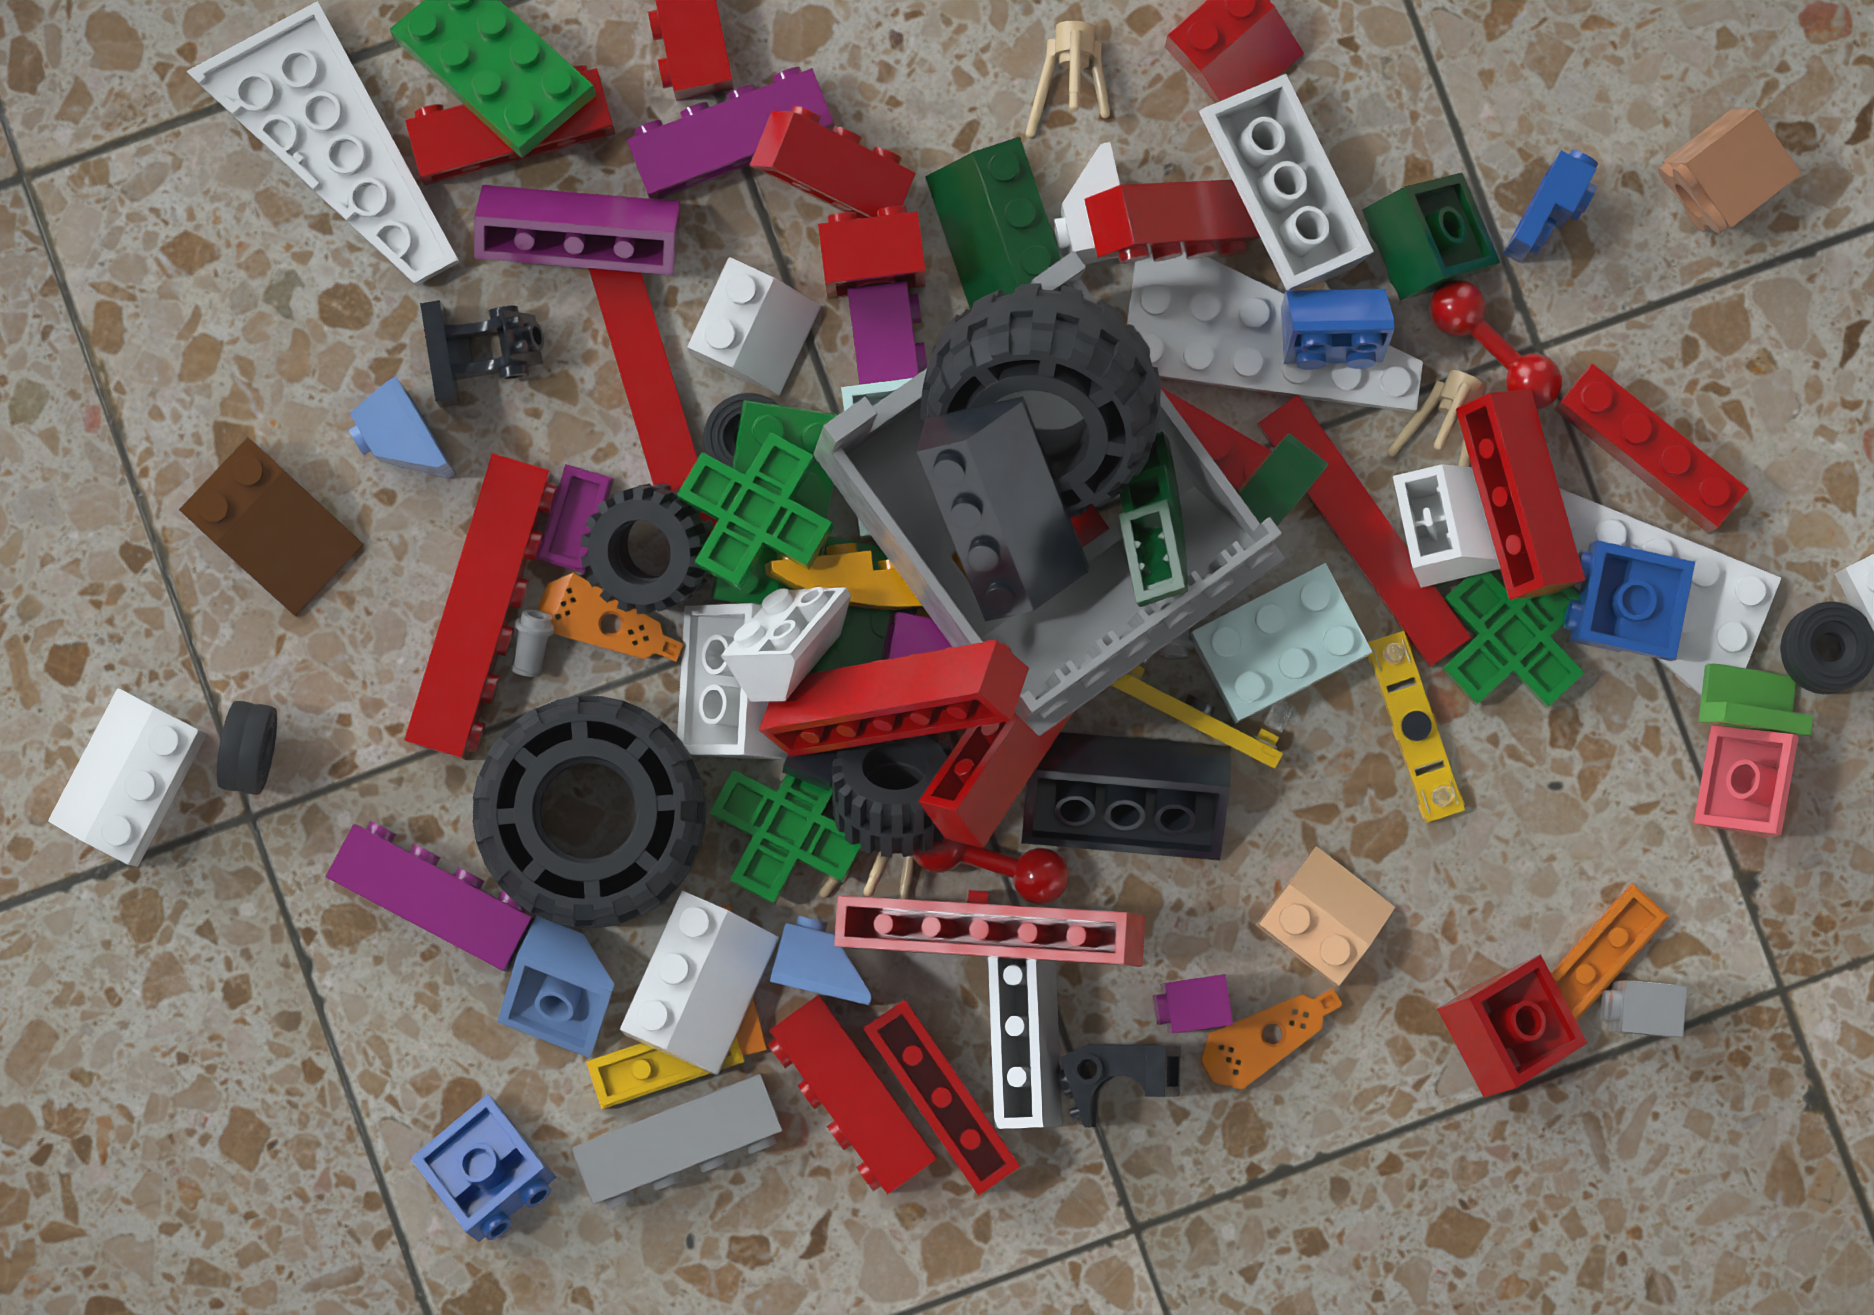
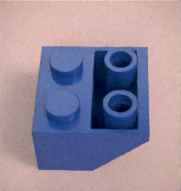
M1386 289L1285 291L1281 305L1283 364H1296L1300 369L1314 370L1325 367L1326 363H1346V366L1349 368L1365 369L1375 366L1376 362H1383L1395 330L1394 317Z

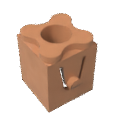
M1731 109L1662 162L1663 165L1658 168L1660 177L1681 201L1692 223L1702 232L1711 228L1718 234L1726 228H1732L1802 174L1758 109Z

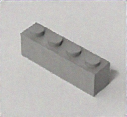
M988 957L995 1129L1063 1127L1061 1086L1057 1076V1071L1060 1070L1056 962Z
M759 1074L574 1146L572 1151L592 1204L604 1200L607 1209H611L636 1199L633 1189L652 1182L654 1190L657 1191L682 1181L680 1170L699 1164L703 1173L730 1162L727 1152L739 1147L746 1146L748 1153L752 1154L775 1145L777 1142L774 1134L784 1129L762 1074Z

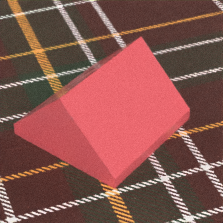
M1711 725L1694 824L1766 838L1780 836L1783 829L1799 736Z

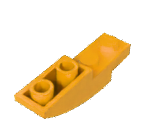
M856 543L827 546V555L817 556L810 570L777 553L778 560L765 564L767 576L794 590H809L815 587H846L851 594L848 606L881 610L920 609L923 607L889 559L878 561L879 570L873 571L871 551L857 552ZM957 553L952 554V559L967 578L961 561H958Z

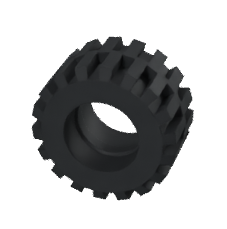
M648 483L614 494V497L604 500L596 507L599 512L590 515L585 524L591 530L589 533L581 536L580 546L588 547V554L581 557L582 567L591 566L593 575L587 577L590 585L594 587L600 584L604 590L599 596L607 603L615 599L619 601L617 609L625 612L637 609V614H649L656 610L660 612L693 596V592L700 590L707 582L704 576L708 572L697 567L694 561L708 539V532L714 529V525L711 519L703 522L699 515L702 513L701 511L679 500L677 497L679 490L671 491V485L660 483L651 486ZM638 520L653 523L663 531L668 539L671 551L670 562L666 571L661 576H652L643 572L634 564L630 557L628 536L632 526Z
M935 734L839 749L837 759H834L832 765L833 817L835 818V826L838 831L845 833V840L851 845L860 843L861 850L869 854L873 851L881 852L882 857L891 858L892 854L902 853L903 857L914 856V851L916 850L926 852L933 849V842L942 843L945 837L918 801L951 754L952 749L947 743H939V737Z

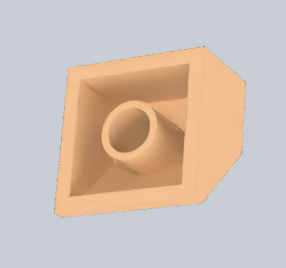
M1315 846L1255 926L1335 987L1340 986L1370 947L1396 907Z

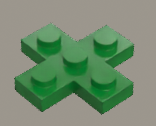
M770 432L747 473L744 475L702 452L677 493V497L682 502L718 520L694 561L697 567L740 590L765 547L810 570L834 529L831 521L793 501L816 462L814 455Z
M1490 572L1466 577L1444 600L1477 636L1441 670L1475 706L1508 675L1513 673L1545 708L1549 707L1584 674L1581 668L1550 637L1564 624L1569 601L1571 599L1578 600L1579 594L1571 586L1551 595L1509 600L1507 590Z
M732 769L709 812L712 817L752 837L730 878L731 883L773 905H776L798 862L843 884L861 852V844L851 845L845 840V833L838 831L835 821L823 816L833 799L832 785L829 791L786 774L778 791H775Z

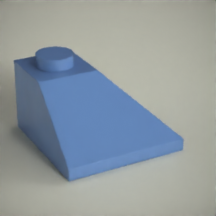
M396 376L385 382L350 412L356 426L349 429V432L363 455L372 451L380 462L445 479L456 475L409 392Z
M536 916L517 954L497 1022L591 1058L615 985L584 934Z
M798 916L796 925L785 923L770 982L871 1005V992L843 947L834 946L835 935L825 933L827 928L826 922Z

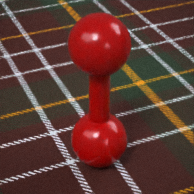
M1462 280L1449 281L1441 285L1434 292L1430 301V316L1435 326L1443 333L1451 336L1471 334L1508 370L1506 375L1507 391L1531 389L1537 409H1542L1552 404L1562 388V375L1557 364L1542 354L1533 353L1521 356L1484 320L1486 313L1485 299L1475 285Z
M945 839L942 843L933 842V849L929 851H914L913 856L923 869L933 873L951 871L962 862L1011 877L1018 894L1033 904L1042 905L1054 902L1065 892L1069 882V871L1066 862L1058 853L1047 848L1031 849L1018 859L985 848Z

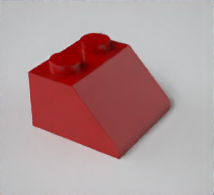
M1206 0L1167 35L1165 48L1215 103L1279 77L1304 55L1303 50L1270 0Z
M890 206L878 209L876 217L860 219L857 218L856 212H842L827 216L828 223L818 224L827 299L848 296V288L907 281L908 289L926 286L918 211L907 213L906 206Z
M1541 954L1470 988L1437 1008L1484 1098L1519 1087L1588 1044Z

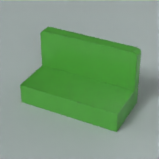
M1716 663L1705 665L1699 723L1787 733L1797 736H1811L1813 716L1792 712L1796 683L1790 676Z

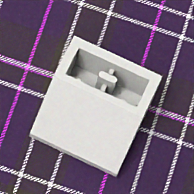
M1441 464L1393 476L1412 568L1420 588L1500 569L1472 467Z
M815 587L809 590L778 589L770 593L763 600L762 608L753 619L737 630L734 635V641L723 652L721 657L750 702L786 701L841 634L851 597L846 587Z

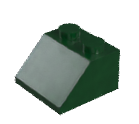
M1462 172L1404 186L1362 209L1368 223L1370 236L1379 249L1388 271L1389 281L1395 288L1400 301L1430 293L1449 281L1462 280L1501 263Z

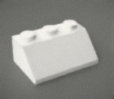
M761 604L685 606L677 737L682 741L691 756L740 759H786L788 756L786 752L759 731L769 701L750 702L721 657L723 652L734 641V635L737 630L753 619L762 608Z
M118 688L48 821L94 848L128 865L138 867L202 746L207 733Z
M681 891L620 1030L629 1038L718 1076L779 937L722 907Z

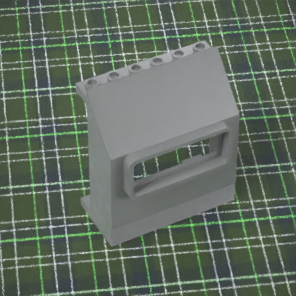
M1075 251L1035 277L1031 284L1041 283L1043 290L1061 291L1062 285L1083 291V298L1097 304V301L1080 280L1086 266ZM927 369L874 406L871 405L865 396L826 423L822 428L813 454L952 647L982 643L986 640H998L1006 644L1012 650V653L1029 667L1014 712L1038 736L1042 735L1286 559L1274 543L1282 533L1273 520L1269 517L1261 524L1258 522L1162 390L1157 432L1163 430L1169 438L1184 525L1188 592L1143 607H1139L1136 604L1119 521L1083 547L1089 564L1088 573L1035 611L985 622L969 581L952 559V554L957 552L917 455V448L924 425V420L920 419L921 396ZM1019 391L996 401L1000 402L1023 396L1035 428L1063 429L1083 419L1080 412L1068 401L1043 391Z

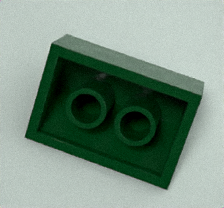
M1020 136L973 151L925 176L969 309H972L975 301L995 291L1002 290L1005 295L1014 293L1015 288H1018L1021 284H1031L1035 277L1061 260Z

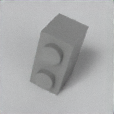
M1612 981L1611 991L1604 990L1602 995L1601 1020L1608 1021L1609 1032L1660 1037H1683L1687 986L1641 981Z

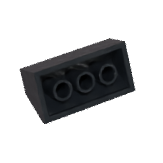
M1023 396L925 419L917 448V455L985 622L1035 611L1088 573V561Z
M1060 732L1026 783L1021 844L1220 861L1230 793L1231 746Z

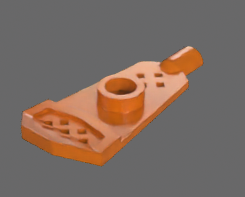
M575 573L547 584L538 608L539 611L551 615V624L555 627V635L644 660L656 653L677 662L684 644L663 635L660 622L646 614H637V609H632L628 612L617 609L619 601L615 599L607 603L599 596L603 589L597 586L592 587L589 581ZM571 588L572 593L568 594L567 589ZM575 597L576 602L572 603L570 599ZM566 601L567 605L562 607L561 603ZM569 610L570 615L566 616L565 612ZM560 614L561 618L557 620L556 615ZM610 614L618 616L621 620V628L614 634L606 633L602 628L603 619ZM644 625L645 629L640 631L639 626ZM632 629L634 634L629 635L628 631ZM648 636L649 640L644 641L643 637ZM637 640L638 645L634 646L632 642Z
M1333 988L1314 999L1300 994L1236 1021L1233 1025H1227L1208 1033L1200 1061L1213 1083L1243 1090L1322 1029L1323 1016L1341 1007L1343 1004ZM1293 1009L1297 1010L1296 1015L1292 1014ZM1304 1012L1309 1013L1307 1018L1303 1017ZM1290 1020L1294 1021L1293 1026L1289 1025ZM1301 1023L1305 1024V1029L1300 1028ZM1269 1024L1277 1025L1282 1032L1281 1039L1275 1044L1267 1043L1263 1038V1030ZM1219 1045L1224 1046L1223 1050L1219 1049ZM1229 1047L1234 1048L1232 1053L1228 1052ZM1227 1057L1231 1058L1230 1063L1226 1062ZM1236 1060H1240V1065L1235 1064ZM1234 1069L1238 1070L1237 1075L1233 1074Z

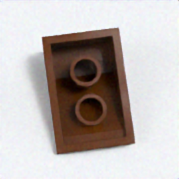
M249 437L232 452L179 509L209 539L295 617L364 545Z

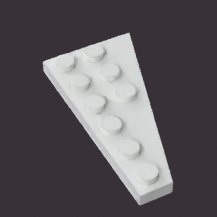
M318 1L186 71L416 286L460 263Z
M1183 252V255L1177 258L1154 262L1152 254H1149L1150 257L1135 262L1127 325H1133L1149 346L1151 363L1153 367H1158L1160 379L1292 397L1299 395L1301 398L1411 413L1417 411L1423 361L1389 345L1383 362H1376L1375 366L1365 369L1349 368L1346 366V363H1326L1325 367L1314 370L1300 369L1296 364H1283L1281 305L1285 294L1207 256L1187 260L1185 252Z
M1559 488L1578 554L1581 550L1588 552L1589 544L1599 540L1695 562L1677 658L1674 661L1658 659L1676 674L1675 677L1701 696L1706 664L1716 663L1740 668L1747 667L1781 577ZM1582 582L1572 586L1579 593Z

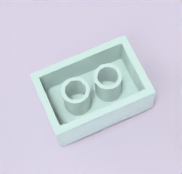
M1326 563L1192 631L1189 635L1234 725L1372 653Z

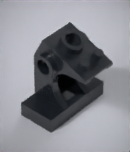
M440 300L420 303L435 401L440 408L460 405L456 380L499 373L500 380L518 379L529 375L528 367L543 364L541 350L544 346V336L542 329L536 322L535 315L519 312L518 306L511 305L490 309V319L486 321L447 325L445 307ZM498 334L502 357L474 363L470 338Z
M1088 1044L1059 1058L1063 1067L1062 1070L1057 1071L1061 1089L1067 1099L1074 1098L1076 1107L1069 1109L1070 1116L1073 1121L1082 1120L1084 1128L1098 1127L1100 1092L1106 1083L1114 1077L1127 1076L1133 1078L1144 1089L1145 1097L1180 1096L1181 1046ZM1092 1061L1097 1065V1073L1094 1077L1089 1073V1065Z

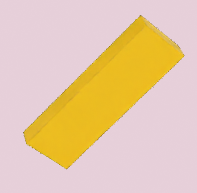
M735 1036L730 1048L731 1056L726 1057L721 1070L746 1062L737 1036ZM643 1043L586 1061L601 1110L711 1074Z

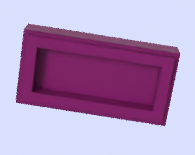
M565 464L537 555L538 561L586 574L587 567H582L581 557L588 554V547L580 546L581 536L589 533L591 530L585 526L589 516L598 513L599 510L596 507L604 500L609 499L614 482L613 478Z

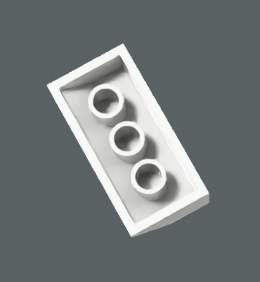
M1286 74L1199 111L1287 291L1312 287L1355 268L1374 252Z

